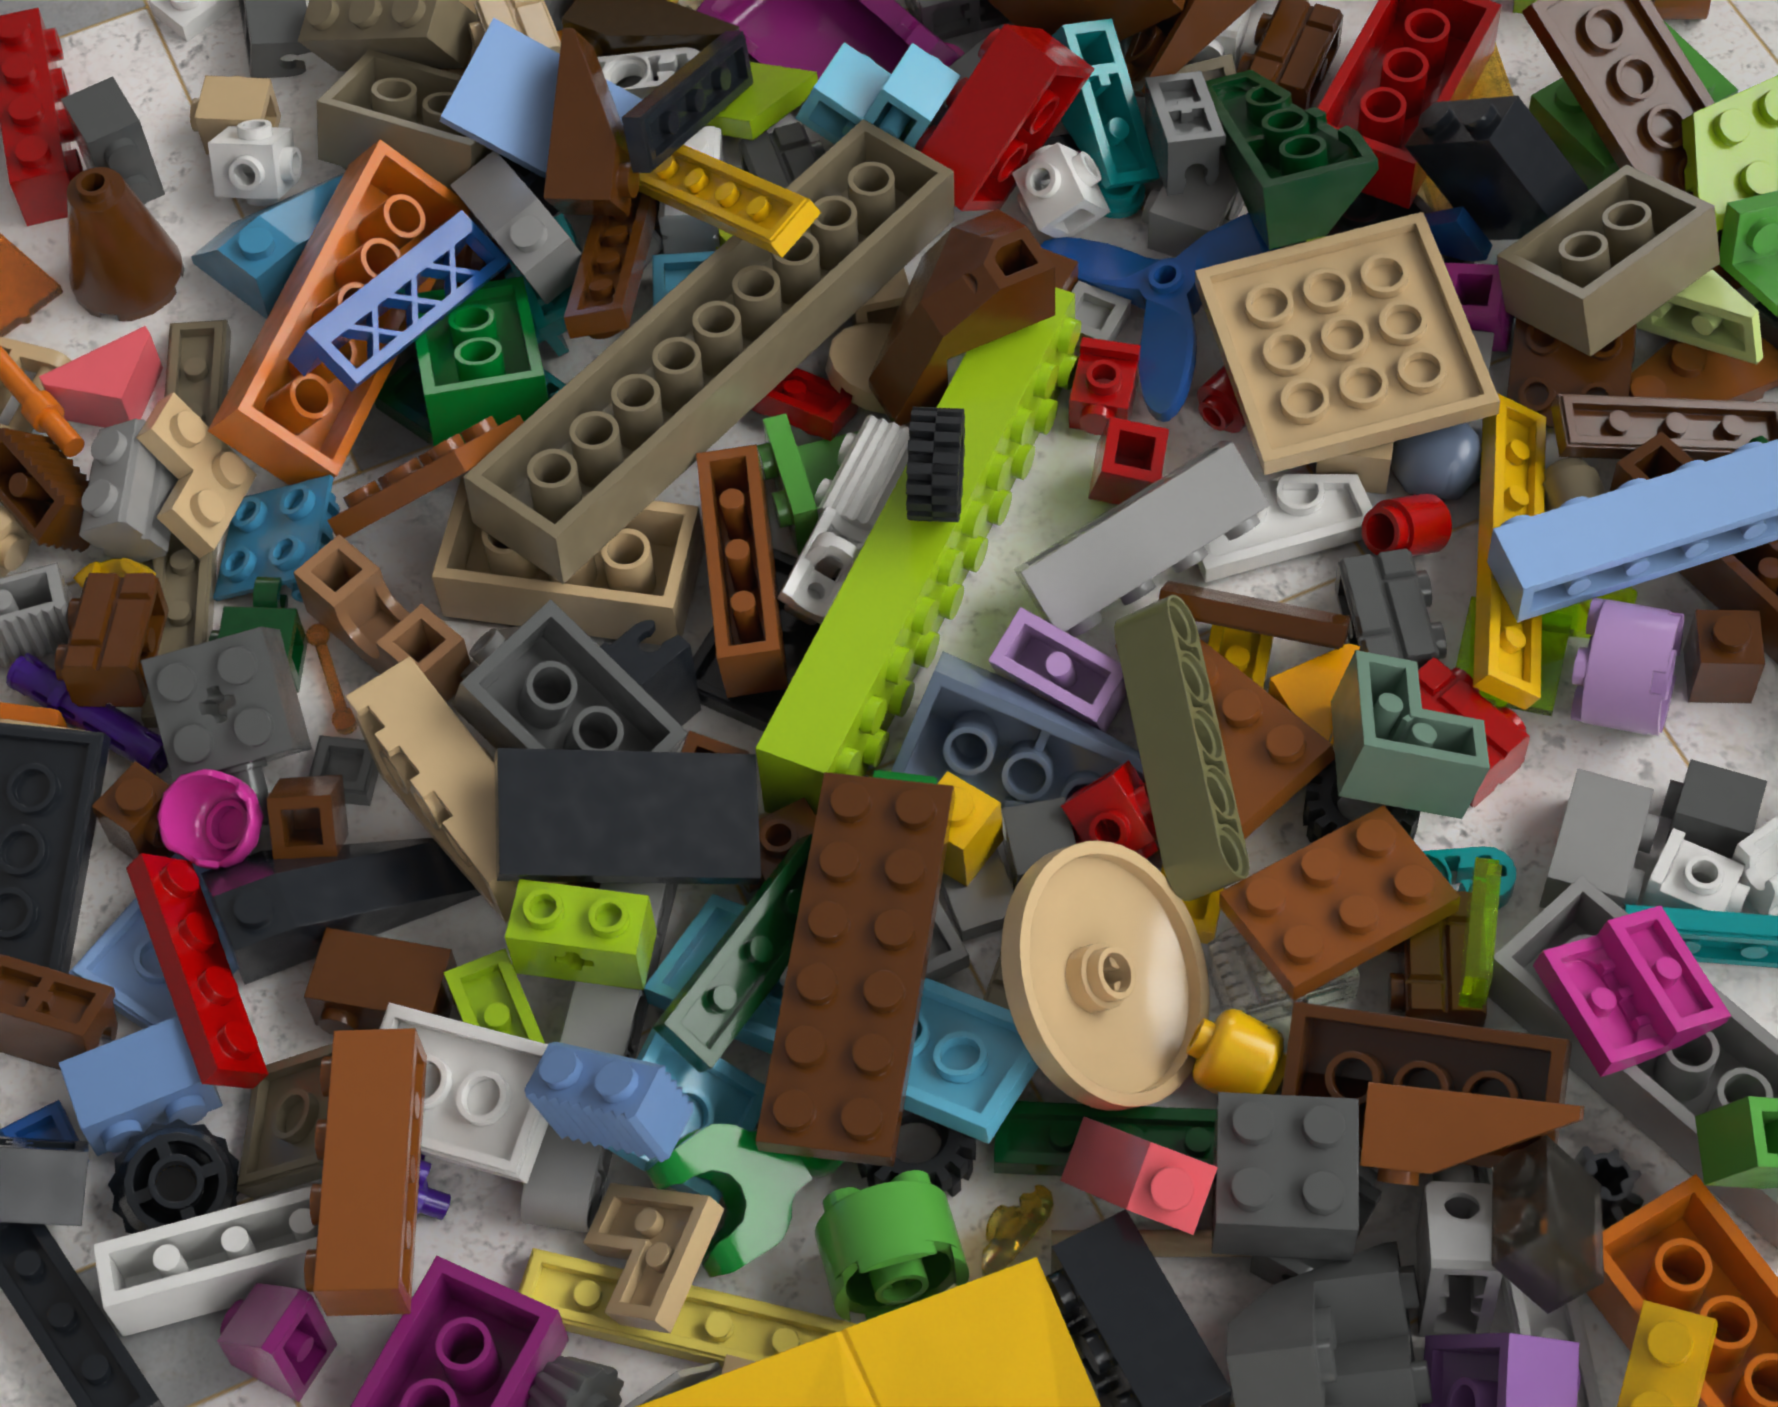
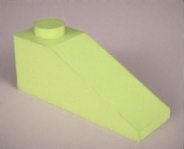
M1713 269L1637 323V329L1756 365L1763 359L1759 311Z

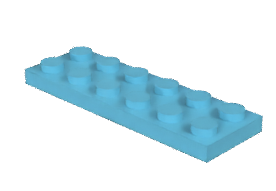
M712 894L646 983L644 992L648 1004L666 1010L746 906ZM925 977L904 1109L989 1144L1036 1072L1038 1065L1026 1049L1016 1029L1010 1010ZM780 979L734 1038L735 1040L772 1054L783 996Z

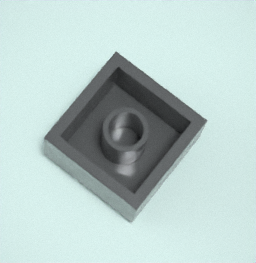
M1218 1092L1214 1122L1213 1165L1218 1167L1213 1180L1212 1254L1352 1261L1359 1232V1099Z

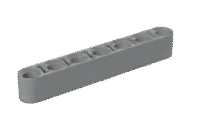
M601 883L599 889L648 895L650 898L657 934L646 979L647 983L659 965L678 884ZM576 981L560 1043L636 1059L649 1006L644 990ZM548 1124L528 1183L523 1185L520 1204L521 1221L526 1224L588 1233L600 1207L613 1152L604 1149L601 1145L594 1147L590 1141L583 1144L579 1139L572 1142L568 1136L561 1139L550 1124Z

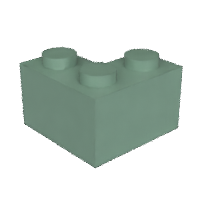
M1355 650L1331 700L1338 796L1462 819L1490 769L1484 720L1422 709L1416 661Z

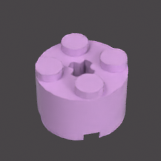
M1593 597L1586 625V634L1591 635L1588 648H1578L1574 663L1572 684L1577 685L1572 704L1571 720L1644 735L1659 736V732L1662 733L1674 690L1676 676L1673 674L1676 655L1680 656L1684 614L1671 612V610Z

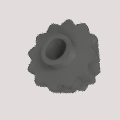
M558 1356L554 1362H548L544 1370L536 1375L535 1383L529 1389L530 1399L527 1405L529 1407H619L622 1403V1398L619 1394L624 1381L617 1377L618 1371L613 1367L572 1356Z

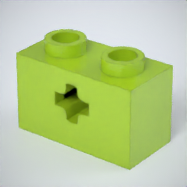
M519 879L505 934V941L516 974L644 990L657 930L648 895Z

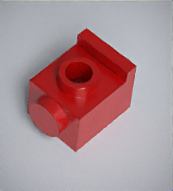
M1082 337L1080 355L1069 398V428L1084 430L1093 435H1102L1110 417L1131 420L1139 384L1141 345Z

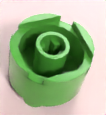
M921 1170L906 1171L894 1177L890 1182L874 1185L862 1190L854 1187L840 1188L831 1192L823 1199L822 1205L825 1213L817 1222L815 1238L834 1308L842 1319L851 1322L850 1311L865 1314L866 1320L944 1292L954 1283L957 1287L968 1282L969 1269L947 1196L940 1188L931 1184L928 1173Z

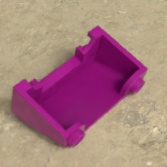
M704 0L696 10L739 26L740 31H743L745 35L748 53L759 63L817 72L818 80L844 42L861 54L870 57L877 65L891 74L912 43L928 54L937 57L947 67L961 57L895 0Z

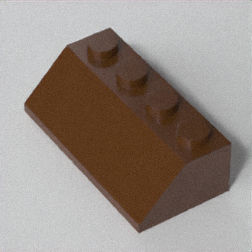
M1294 1001L1281 1095L1359 1099V1149H1362L1368 1082L1565 1104L1572 1041L1563 1038ZM1560 1129L1464 1164L1551 1177Z

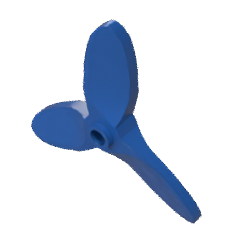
M1249 213L1207 232L1176 258H1148L1108 243L1082 238H1052L1040 244L1043 249L1078 261L1079 281L1129 299L1132 305L1145 310L1140 342V383L1149 413L1156 420L1163 423L1170 421L1176 416L1184 405L1190 391L1195 370L1197 333L1194 315L1202 306L1195 285V270L1281 248L1269 250L1254 226Z

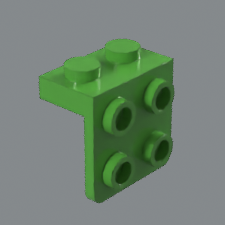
M785 413L763 419L766 443L757 445L764 480L774 478L777 492L771 493L778 525L780 528L789 526L797 554L800 555L819 519L814 500L816 491L824 478L834 479L839 469V450L847 434L836 436L831 441L824 439L797 446L787 414Z

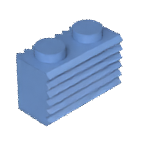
M556 1041L548 1044L524 1089L526 1097L561 1139L568 1136L572 1142L577 1139L583 1144L590 1141L594 1147L601 1144L604 1149L612 1146L616 1152L623 1149L627 1155L634 1151L638 1157L645 1154L649 1160L656 1157L660 1163L670 1158L693 1113V1102L688 1101L687 1094H682V1087L677 1086V1080L671 1079V1073L665 1072V1065Z

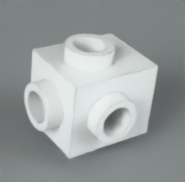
M248 120L239 123L237 126H228L208 142L215 197L246 198V202L250 205H271L279 202L280 198L298 183L301 176L302 156L299 148L294 147L292 128L272 127L271 122L268 120Z
M1058 142L1054 145H1047L1033 152L1028 158V163L1012 173L1021 192L1017 195V201L1022 212L1032 223L1036 224L1038 231L1054 238H1072L1111 212L1097 184L1102 179L1101 173L1093 159L1084 151L1079 153Z

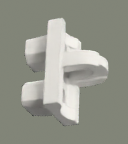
M827 505L777 597L778 600L785 603L783 606L785 611L808 625H816L817 622L822 624L871 531L850 524L836 510Z

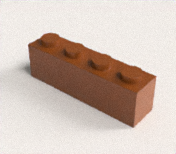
M757 444L696 453L716 656L727 698L787 689L789 684L780 605L777 599L778 588L767 491Z
M416 1028L334 1031L332 1056H323L321 1061L320 1085L323 1097H328L327 1119H318L315 1128L316 1156L319 1161H323L322 1183L313 1184L310 1191V1218L312 1225L318 1226L316 1249H308L305 1255L304 1280L307 1292H314L326 1316L411 1314L427 1055Z

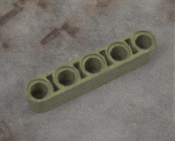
M1172 594L1115 621L1114 634L1166 878L1176 895L1183 901L1190 902L1246 879L1249 875L1250 866L1198 629L1194 617L1185 602L1177 595Z

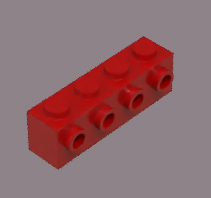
M38 7L0 15V126L9 183L27 226L67 218V187L70 181L83 171L77 149L71 150L70 142H74L76 139L61 101L62 98L70 95L65 72L62 67H57V61L64 60L61 41L56 27L46 29Z

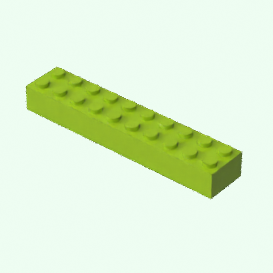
M1055 287V316L967 351L937 406V408L964 409L965 414L964 478L959 523L907 519L906 464L755 748L765 812L773 813L804 797L816 816L824 772L864 776L869 766L878 767L881 763L890 738L887 730L895 715L903 717L906 714L915 691L913 680L920 666L928 668L931 665L939 646L940 634L938 631L944 619L953 620L964 596V586L962 584L968 572L976 573L980 569L988 549V538L986 537L992 525L1000 526L1004 522L1012 501V492L1010 490L1016 478L1024 480L1027 477L1035 456V446L1033 445L1039 433L1047 435L1050 432L1058 411V401L1056 400L1062 389L1070 390L1072 388L1079 356L1074 355V349L1078 342L1082 325L1080 320L1075 319V293Z

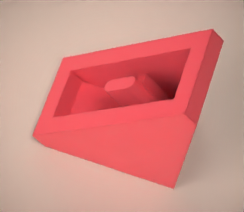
M144 326L39 376L44 390L50 392L64 408V418L66 421L106 428L129 420L142 418L162 373L163 366L147 327Z

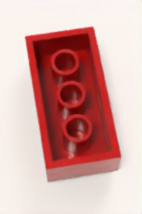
M1378 0L1318 106V109L1326 113L1327 124L1336 129L1346 125L1355 129L1362 135L1378 158L1379 170L1361 191L1362 193L1407 209L1410 208L1427 174L1407 150L1405 144L1417 128L1421 114L1433 102L1468 100L1494 52L1502 4L1490 0Z

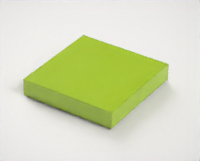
M750 62L754 83L705 126L720 128L724 136L754 140L805 102L818 81L817 72Z

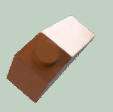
M1368 1082L1360 1166L1378 1168L1377 1181L1419 1186L1420 1173H1439L1583 1121L1585 1106Z

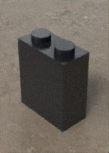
M1518 95L1433 102L1421 114L1417 128L1405 144L1407 150L1452 207L1464 206L1489 240L1520 239L1589 191L1588 187Z

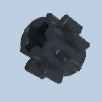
M1584 1146L1573 1160L1574 1165L1564 1164L1554 1179L1559 1186L1567 1189L1556 1205L1557 1210L1566 1211L1571 1219L1578 1223V1231L1582 1233L1588 1228L1603 1226L1604 1229H1607L1622 1220L1624 1216L1626 1217L1640 1209L1644 1202L1639 1195L1631 1192L1634 1184L1642 1175L1640 1170H1632L1627 1162L1619 1157V1150L1615 1148L1610 1153L1594 1155L1588 1146Z

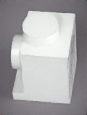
M1673 828L1648 881L1641 905H1661L1662 907L1740 913L1750 890V887L1739 883L1745 865L1684 840L1686 833Z

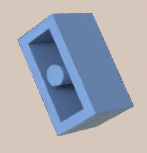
M178 1016L59 1062L80 1129L97 1156L107 1152H124L130 1137L144 1134L152 1123L167 1125L180 1119L192 1125L202 1120L209 1111L223 1106L216 1085L201 1083Z

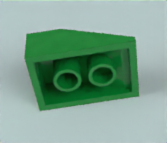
M523 276L489 281L415 341L434 446L458 433L460 434L490 416L494 417L498 426L518 415L525 422L548 401L545 374ZM444 289L417 293L420 298L439 301L445 299ZM418 312V318L420 319L426 313Z

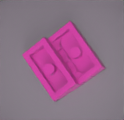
M1661 905L1607 920L1597 935L1543 950L1533 964L1534 969L1600 1077L1627 1069L1680 1047L1721 1026L1731 1017V1014Z

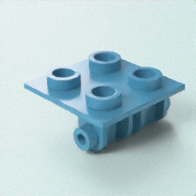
M327 475L244 497L229 525L213 599L221 601L253 593L257 577H280L282 579V586L286 585L292 590L291 596L293 599L304 603L293 572L334 539L332 535L333 530L327 521L340 512V507L335 502L336 496L331 493L333 476Z

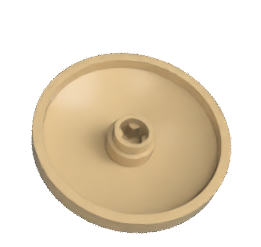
M1085 841L1044 855L1025 872L1017 884L1006 911L1002 930V977L1006 999L1016 1029L1029 1054L1042 1072L1060 1090L1082 1104L1101 1110L1120 1111L1161 1101L1177 1090L1193 1070L1196 1058L1186 1054V1049L1200 1021L1203 1018L1209 1020L1210 993L1208 971L1203 948L1194 922L1182 899L1171 888L1167 878L1147 859L1129 848L1106 841Z

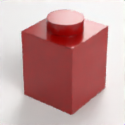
M1110 417L1097 443L1088 499L1118 505L1161 479L1169 429Z

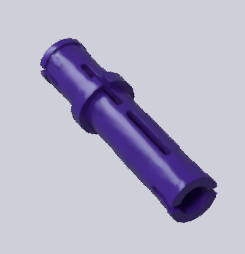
M25 653V658L23 656L18 657L11 665L6 676V683L11 689L27 696L43 708L59 710L65 722L79 730L107 734L111 738L109 747L111 751L132 763L136 761L155 775L157 772L161 774L168 767L161 735L154 733L109 703L106 704V707H78L75 703H72L65 682L58 681L55 670L30 653Z

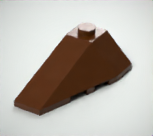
M1185 0L1183 11L1134 34L1124 60L1135 97H1145L1146 77L1176 74L1258 0Z

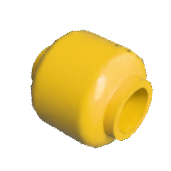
M1233 1008L1222 1012L1215 1022L1203 1018L1196 1027L1186 1049V1054L1196 1058L1192 1070L1194 1082L1218 1095V1092L1274 1095L1284 1078L1287 1053L1283 1052L1284 1037L1280 1031Z

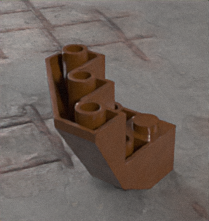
M996 209L953 226L921 257L868 379L869 388L891 422H895L899 427L911 422L913 407L937 408L948 387V359L1055 316V266L1026 225Z

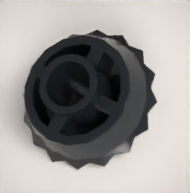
M180 1119L167 1125L152 1123L144 1134L130 1137L126 1150L114 1159L115 1173L108 1183L114 1195L112 1211L123 1219L126 1233L133 1234L237 1206L236 1197L240 1193L237 1191L239 1160L229 1152L226 1139L212 1135L205 1124L189 1125Z

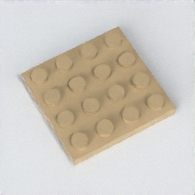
M1424 212L1195 270L1196 288L1264 475L1499 414V396Z

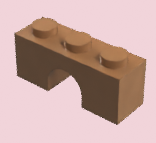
M340 534L293 572L307 612L379 674H382L410 656L446 702L457 693L460 683L464 680L460 675L470 664L464 638L422 603L411 613L403 608L387 588L380 568Z

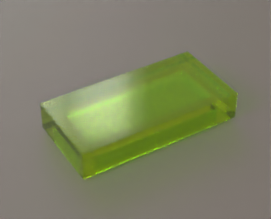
M1475 858L1468 891L1458 1006L1482 1009V1005H1486L1494 963L1502 870L1499 860Z

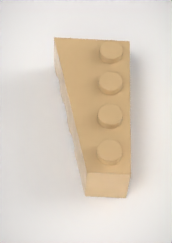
M409 656L345 697L381 778L506 923L510 918L519 881H497L495 760L484 747L478 744ZM548 882V883H555V884H563V885H565V884L568 883V882Z

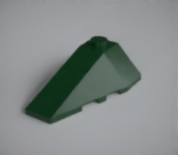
M1253 70L1205 81L1226 135L1225 146L1220 147L1250 218L1269 250L1278 247L1284 248L1306 242L1310 239L1326 236L1379 170L1378 158L1362 135L1348 125L1336 129L1327 124L1326 113L1315 106L1303 110L1292 103L1291 92Z

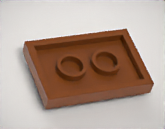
M518 415L498 426L494 417L490 416L418 456L424 467L421 466L418 458L415 457L378 478L377 480L382 490H380L374 480L346 495L343 499L348 509L327 520L336 536L340 534L345 539L471 470L524 423L522 417Z
M1382 805L1221 891L1219 907L1289 997L1295 1001L1458 912L1461 896L1388 809Z

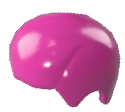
M201 769L180 775L163 793L157 820L162 842L169 851L186 858L196 866L218 870L221 867L229 868L242 863L256 847L264 821V814L256 793L248 784L232 775L217 770Z

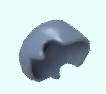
M1463 423L1394 441L1392 451L1393 474L1407 493L1412 495L1429 493L1439 498L1458 500L1475 481L1480 482L1481 439L1468 423Z

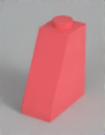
M1083 1117L1060 1181L1128 1211L1194 1235L1218 1167Z

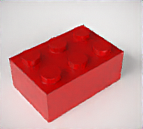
M1004 24L1001 29L997 28L992 31L978 51V57L981 60L971 76L961 79L948 95L946 106L949 109L938 126L933 125L926 130L915 146L916 150L954 171V206L961 211L1000 210L1017 185L1012 173L1028 163L1029 156L1043 147L1095 69L1043 29Z

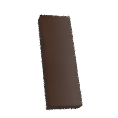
M1167 581L1160 589L1159 600L1172 594L1177 595L1185 602L1194 620L1197 622L1338 650L1340 647L1343 648L1351 620V616L1173 581Z

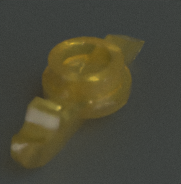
M1035 1185L1034 1192L1023 1193L1019 1197L1020 1206L1013 1205L1008 1207L1000 1205L992 1212L986 1226V1240L989 1244L982 1252L981 1270L983 1277L1007 1268L1050 1218L1054 1202L1052 1193L1047 1187Z

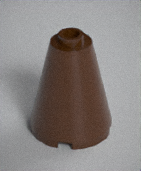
M94 167L77 174L67 187L69 281L77 302L90 315L101 318L100 313L117 315L119 321H134L153 315L170 303L177 293L175 285L180 275L183 277L185 269L180 250L118 172L106 167Z

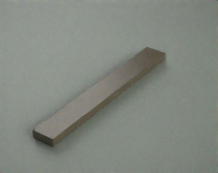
M228 321L170 323L164 398L174 392L210 427L228 392L231 330ZM171 532L166 556L152 559V570L156 573V577L159 578L169 609L157 656L209 641L213 630L215 601L213 597L216 585L218 545L214 551L198 558ZM148 691L146 702L141 707V719L146 728H158Z

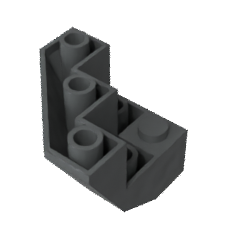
M1397 1241L1382 1243L1353 1254L1352 1261L1337 1260L1274 1284L1228 1323L1226 1360L1235 1407H1421V1404L1433 1403L1427 1360L1415 1361L1408 1309L1420 1307L1414 1265L1401 1267Z

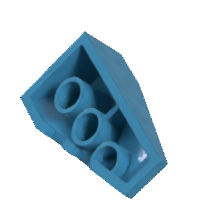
M344 173L231 223L191 256L193 264L267 319Z

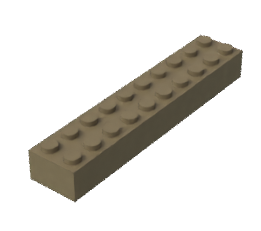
M864 119L861 120L785 188L809 198L821 214L784 257L781 258L734 235L729 238L463 476L472 522L564 584L697 460L696 453L706 452L954 221V171Z

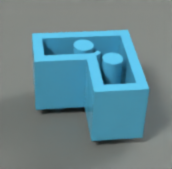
M844 42L813 87L795 119L834 145L864 119L914 148L961 75L944 65L937 57L928 54L913 43L891 74L877 65L870 57L861 54Z

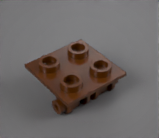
M1516 318L1507 398L1546 416V427L1554 428L1550 404L1557 394L1629 397L1632 364H1634L1637 324L1590 357Z

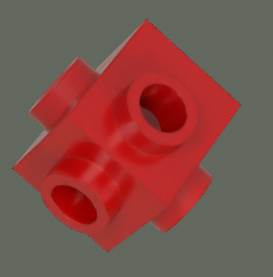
M1129 760L1077 790L1061 805V808L1073 825L1072 829L1076 844L1085 841L1112 842L1135 851L1145 859L1159 850L1155 842L1157 835L1146 783H1143Z

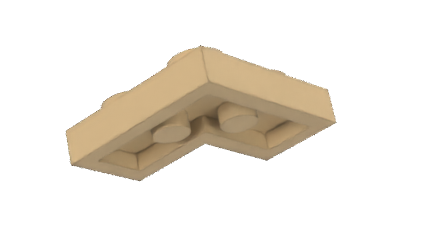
M173 392L158 401L136 438L178 479L156 518L193 554L201 558L215 550L257 474L226 443L209 433V426Z
M610 1183L583 1242L599 1256L627 1260L604 1313L623 1326L671 1334L724 1212V1208L708 1195Z

